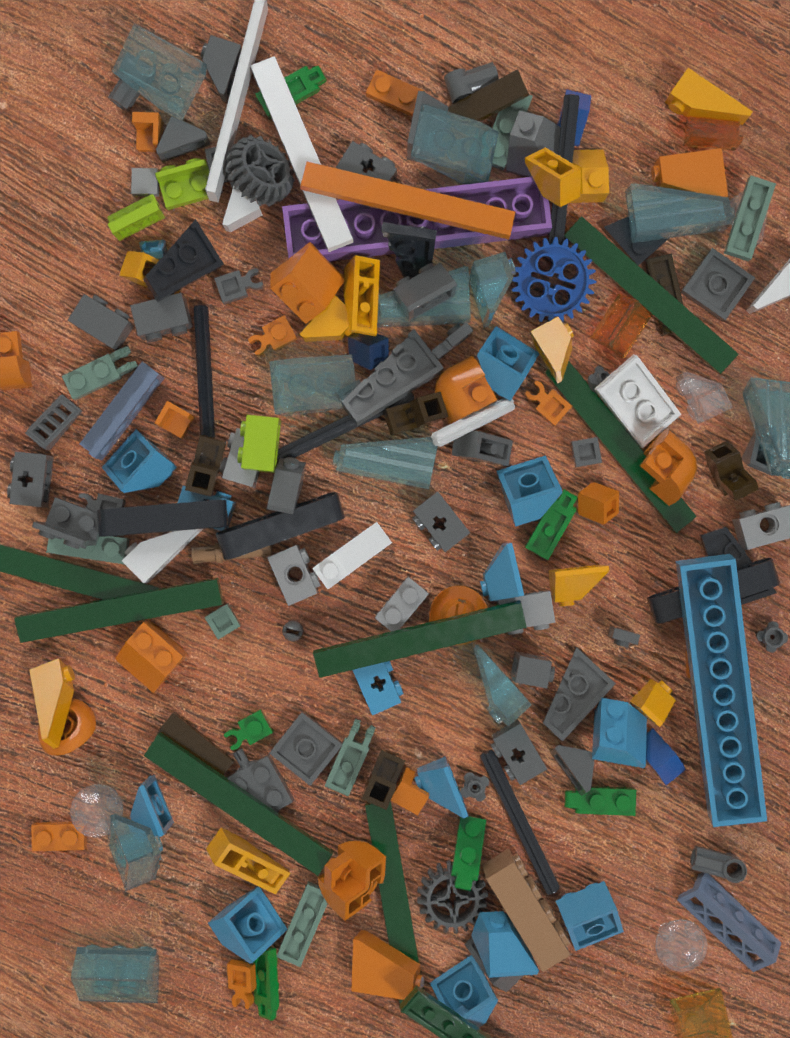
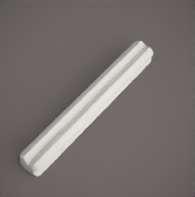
M503 398L432 433V443L435 446L441 447L515 409L514 400L511 399L509 401Z

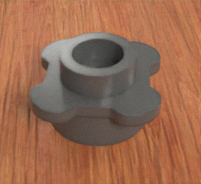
M602 366L595 367V372L588 376V385L595 393L597 392L594 388L610 375Z
M774 621L769 622L763 631H758L756 634L757 640L762 641L766 646V651L770 653L775 652L777 648L788 641V635ZM773 634L774 639H770V635Z
M472 772L466 773L464 775V787L460 790L461 795L464 798L473 797L479 802L483 801L486 798L485 789L489 785V779L486 776L474 775ZM474 784L477 785V788H476V789H473V788H472V786H473Z

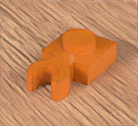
M285 315L262 327L264 335H253L248 339L250 344L256 341L261 342V348L254 352L256 356H261L267 351V347L272 346L274 351H277L296 341L297 337Z
M535 381L533 385L537 387L538 394L532 395L526 391L524 396L529 401L539 403L534 410L554 427L570 410L572 405L553 389L549 394H546L543 384Z
M232 959L227 963L228 989L235 990V994L232 997V1005L237 1007L241 999H243L245 1009H249L254 1003L252 992L256 989L255 963Z

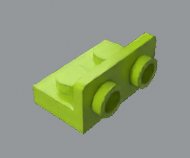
M190 159L185 165L178 167L174 165L161 168L160 172L155 173L167 210L208 199L205 188L210 171L205 159Z
M151 194L109 215L107 218L112 234L121 241L164 219L165 216L155 196Z

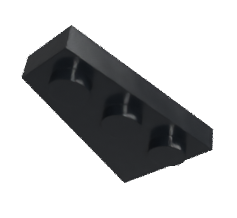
M677 195L603 227L602 230L625 255L639 266L689 222L696 213L680 195Z
M195 219L143 280L156 301L159 302L216 271L224 263Z
M383 222L381 232L389 240L388 247L396 255V263L403 278L409 276L412 279L419 275L418 271L433 262L437 230L423 226L412 227Z
M727 527L699 535L707 557L731 554L736 559L737 570H739V566L752 562ZM770 588L740 598L741 605L776 594L777 592L774 588Z

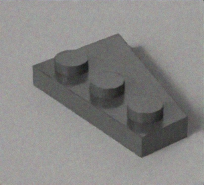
M577 647L543 721V724L562 741L616 684Z

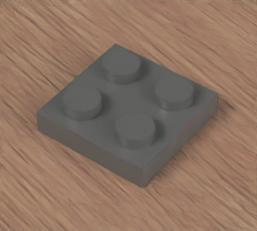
M712 248L686 283L681 293L723 322L737 305L755 277Z
M302 711L269 754L311 786L342 747L343 742Z

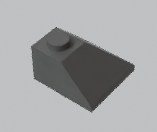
M519 110L510 133L506 171L524 177H532L525 164V157L545 147L558 154L560 126L544 116Z

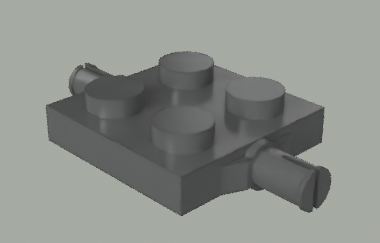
M243 748L233 753L240 767L235 773L226 777L277 813L281 808L295 800L270 754L259 760L249 762Z

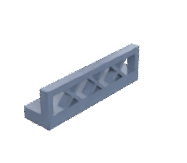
M142 361L80 442V445L88 450V454L95 459L103 460L165 378Z
M704 872L698 874L694 887L679 894L677 901L751 971L755 972L776 962L781 942L709 874ZM696 897L703 903V906L694 904L690 899ZM709 916L717 917L723 924L713 922ZM728 934L738 936L742 942L732 940ZM747 952L757 954L761 959L754 961Z

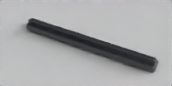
M575 94L564 96L558 155L571 163L573 162L580 100L579 96ZM552 203V229L548 237L549 245L552 244L554 237L558 238L559 245L564 241L568 204L559 207Z
M196 305L193 310L200 435L215 438L209 311L206 305Z
M411 392L387 408L413 401V393ZM384 410L358 426L347 415L279 448L277 464L280 457L296 458L384 415Z
M492 749L487 750L480 755V759L547 895L554 894L560 889V886Z

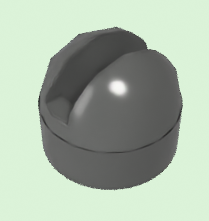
M291 620L283 626L282 633L286 640L294 642L302 637L304 628L300 622ZM290 628L293 630L299 631V634L295 635L292 633L286 632V629Z

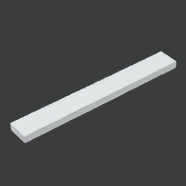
M254 0L205 188L210 201L219 202L226 175L225 169L227 164L225 160L234 144L252 75L250 65L255 63L268 13L267 0Z
M274 56L250 65L301 185L306 162L320 165L321 163ZM302 190L328 252L353 243V238L336 198Z

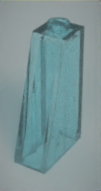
M637 183L630 184L625 191L632 243L725 231L733 224L732 222L735 218L734 207L730 205L729 197Z
M464 266L448 272L457 283L454 297L411 321L407 320L393 295V291L378 295L377 327L470 323L469 267Z
M751 377L743 390V398L771 475L790 479V382Z
M431 437L343 444L340 451L335 450L332 465L337 466L336 471L340 473L429 490L438 446L432 443Z

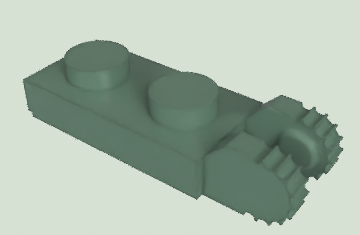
M127 346L111 354H106L63 375L62 378L72 399L78 400L122 379L121 376L136 370L138 367L136 361L128 362L118 369L115 365V361L125 358L131 353L130 348Z
M355 719L348 737H345L325 783V787L349 796L368 753V745L376 729L372 725L367 728L363 743L353 740L360 728L361 721Z

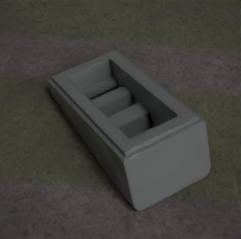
M61 394L29 427L25 434L43 449L50 451L83 411ZM63 405L72 413L68 416L59 408ZM56 413L64 421L60 423L52 416ZM49 421L57 429L52 431L45 424ZM41 429L49 435L47 439L39 434Z

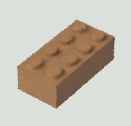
M508 848L482 864L486 880L542 972L569 957L570 953L567 946L571 943L566 936L567 934L560 922L556 920L546 899L540 900L542 895L532 876L526 877L528 872L518 853L513 855Z

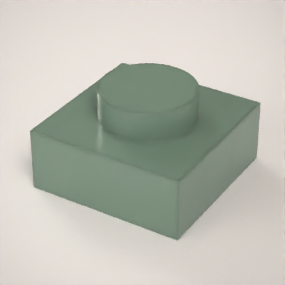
M228 603L204 617L218 640L242 626Z

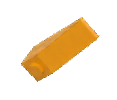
M687 68L665 101L672 112L678 115L682 114L688 118L743 125L753 113L752 110L690 68Z
M355 255L344 267L345 281L343 293L350 332L370 336L377 335L380 260Z
M59 658L29 670L41 737L53 749L59 747L74 694L72 681L75 680L71 666H67Z
M222 827L206 848L215 866L275 895L291 874L288 869L245 839Z

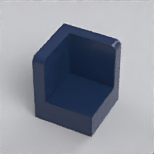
M359 333L348 336L349 360L369 370L376 368L389 357L388 338L378 333L376 336Z

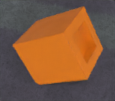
M132 112V123L137 129L136 149L139 152H157L156 148L163 135L164 124L159 112Z
M167 401L154 424L183 439L195 416Z
M592 482L578 493V514L602 525L606 524L619 514V491Z
M406 767L396 783L397 786L391 801L418 816L429 798V793L412 784L416 772Z

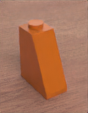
M722 148L659 156L651 168L652 181L656 182L657 190L675 196L680 195L682 198L715 208L723 207L729 200Z
M360 930L353 939L352 992L404 1000L416 985L423 989L424 976L420 975L421 964L370 932Z

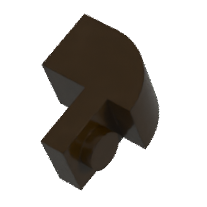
M441 392L418 397L409 403L387 408L383 411L391 436L420 429L449 417Z
M200 435L195 458L190 466L185 487L186 491L210 497L213 495L220 474L227 441Z
M729 441L704 451L709 471L724 496L729 494L734 500H737L759 489L757 481L744 469L740 452Z
M381 750L367 779L361 800L387 810L405 760Z

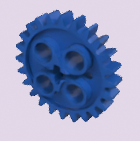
M554 237L552 244L549 245L548 240L544 238L542 247L533 242L534 251L531 252L526 248L524 249L527 256L525 259L517 257L521 266L513 267L512 269L518 273V276L512 277L510 280L517 282L518 286L512 288L511 291L520 293L516 297L515 302H525L521 310L524 311L530 308L529 317L532 318L536 313H539V322H542L545 316H548V321L557 316L563 322L564 314L573 319L572 311L574 309L582 312L581 302L585 304L590 303L585 296L586 294H594V291L588 287L596 283L595 280L589 279V275L595 273L596 270L587 268L592 259L583 260L586 251L583 250L577 253V243L569 248L568 239H564L562 244L559 245L558 238ZM543 256L549 257L552 262L551 268L545 272L538 268V261ZM567 264H572L576 268V275L572 279H567L563 275V269ZM536 272L549 277L556 273L558 280L572 283L575 285V288L570 289L557 284L550 288L548 281L534 278L531 276V273ZM534 282H540L544 288L543 293L538 297H533L530 294V286ZM563 289L568 293V300L560 305L555 301V294Z

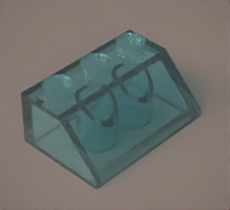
M506 252L476 260L472 265L469 282L484 328L489 327L511 285L513 275L516 274L512 258L507 259Z
M117 814L110 815L108 846L125 891L155 880L157 871L160 869L159 861L162 859L161 852L163 851L159 836H154L151 828Z
M97 945L77 947L71 980L79 1001L158 1003L160 961L157 949L148 946H141L138 949L126 948L120 945L113 946L112 948H102Z

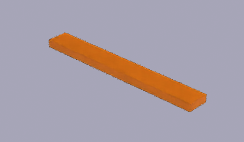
M308 161L306 162L300 190L508 240L515 217V211Z

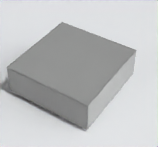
M132 168L131 194L133 196H149L153 194L155 197H159V182L155 176V173L159 172L158 168Z

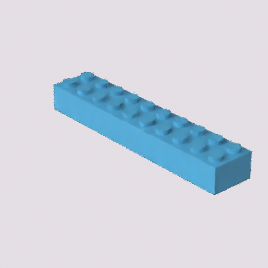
M731 554L676 561L708 817L713 827L767 821L736 559Z

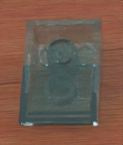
M134 23L112 72L157 108L183 121L206 76L207 64Z
M422 105L410 158L464 185L489 182L499 132L482 122L428 105Z
M352 354L291 358L269 362L274 411L276 415L282 417L344 409L342 401L356 388Z
M474 641L470 645L485 699L489 704L486 709L498 724L503 721L509 726L532 704Z

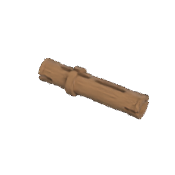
M215 543L214 546L192 547L191 549L193 564L215 561L218 564L225 561L218 543ZM270 545L233 559L272 556V548Z

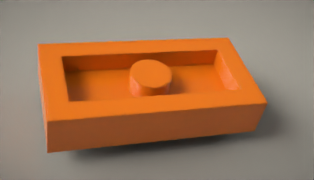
M376 69L366 91V97L413 117L418 91L424 92V90Z
M86 821L40 822L31 825L32 851L85 850L87 848Z

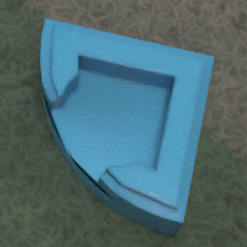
M165 240L139 242L141 252L156 259H161L166 253Z

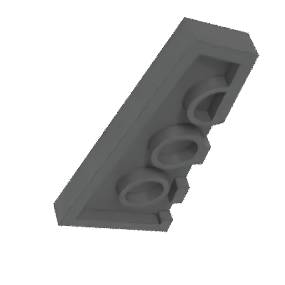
M413 329L408 334V337L392 350L391 355L384 362H381L375 368V371L342 401V407L356 426L443 373L444 367L415 329Z

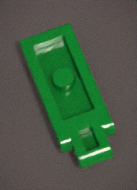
M319 65L311 69L308 66H304L284 77L295 105L317 94L320 91L319 86L327 81ZM259 91L255 93L256 98L270 120L271 115Z
M563 489L562 494L539 520L524 548L545 560H549L577 510L573 506L577 496Z
M591 786V790L582 796L576 788L575 791L566 790L564 807L575 808V813L636 816V789L632 787Z
M470 816L466 818L459 817L451 876L456 877L454 888L471 891L472 881L478 880L486 827L485 819Z
M269 947L253 962L256 969L254 1002L258 1006L259 1016L270 1021L276 1018V1011L279 1008L278 958L276 948Z

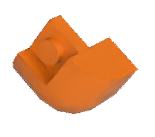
M20 332L0 333V390L32 387L30 363L23 359Z
M473 356L446 369L440 374L435 384L434 393L441 392L449 416L445 418L447 425L497 401L485 378V373Z
M666 429L657 435L644 452L647 457L640 466L656 479L650 490L670 506L681 498L693 481L697 471V462L692 450L673 432Z
M347 841L338 845V856L330 859L325 865L324 873L317 877L319 888L326 902L344 921L372 901L369 896L377 884H381L384 881L386 856L367 842Z

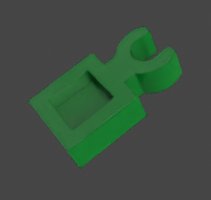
M259 709L237 722L240 727L239 730L235 728L229 729L223 736L225 738L230 735L237 737V743L230 747L231 750H235L241 746L245 739H247L249 745H252L274 731L263 710Z

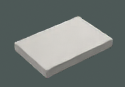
M635 354L594 388L621 425L642 449L681 415L640 358Z

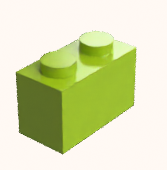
M247 415L246 421L241 422L240 436L244 437L243 447H239L237 462L241 463L242 469L275 473L281 420L279 418Z

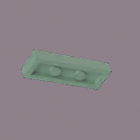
M532 95L498 113L480 162L504 171L507 164L510 133L519 110L528 111L533 98Z
M752 175L747 179L724 254L748 262L752 259L776 183Z
M116 536L99 537L96 546H87L86 549L79 547V549L63 544L65 540L63 538H48L46 553L124 564L122 560L127 556L124 552L129 547L130 539Z
M307 882L277 953V958L298 967L302 965L328 904L318 885Z

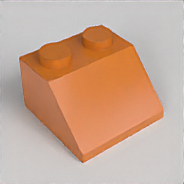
M311 242L270 273V289L305 324L327 308L345 281V278Z
M147 620L125 642L115 660L152 693H155L189 653L151 620Z

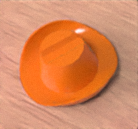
M451 586L442 590L434 598L429 609V622L488 607L482 596L475 590L466 586ZM470 641V642H466V643H461V644H457V645H466V644L472 643V642H474V641Z
M72 698L59 747L53 749L45 743L41 737L40 726H38V739L42 749L47 754L54 756L68 754L76 750L93 735L96 727L95 714L86 703Z

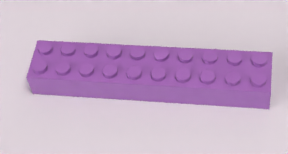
M533 177L424 189L515 211L509 240L548 236L552 229L549 200L542 196ZM340 199L336 201L351 233L353 243L328 252L308 203L282 206L288 259L309 242L329 262L352 259L355 255L372 257L395 254L388 247V238L384 237L381 232L383 222L412 227L423 226L437 230L434 249L508 240Z

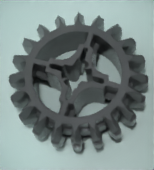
M252 135L247 138L243 137L231 147L225 160L227 164L225 171L229 173L228 181L234 182L233 189H239L242 192L241 197L247 196L250 203L257 201L259 206L266 204L270 207L275 203L281 202L291 192L295 181L293 178L295 172L290 168V161L285 158L286 153L279 151V145L273 146L270 139L264 141L261 136L255 138Z
M448 860L446 862L447 868H442V865L437 863V872L431 868L428 869L430 878L422 877L421 882L424 886H418L417 891L421 896L417 897V903L422 905L419 908L420 914H427L425 917L427 923L434 920L433 928L435 930L443 925V932L445 934L449 931V927H453L454 934L458 933V927L460 926L467 932V923L470 922L475 926L477 921L475 916L478 917L479 912H483L480 908L487 907V901L484 898L488 897V892L483 889L485 882L484 880L472 881L471 891L454 888V878L456 877L451 876V861ZM447 880L445 888L432 894L437 884ZM451 886L453 887V893L456 895L454 907H452V903L449 901ZM472 900L468 909L458 914L460 906ZM433 904L448 908L450 915L441 913Z

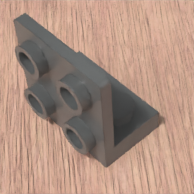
M60 498L54 499L46 522H33L32 524L33 528L39 529V535L49 539L63 538L65 539L63 544L79 549V547L86 549L87 546H96L99 539L97 512Z

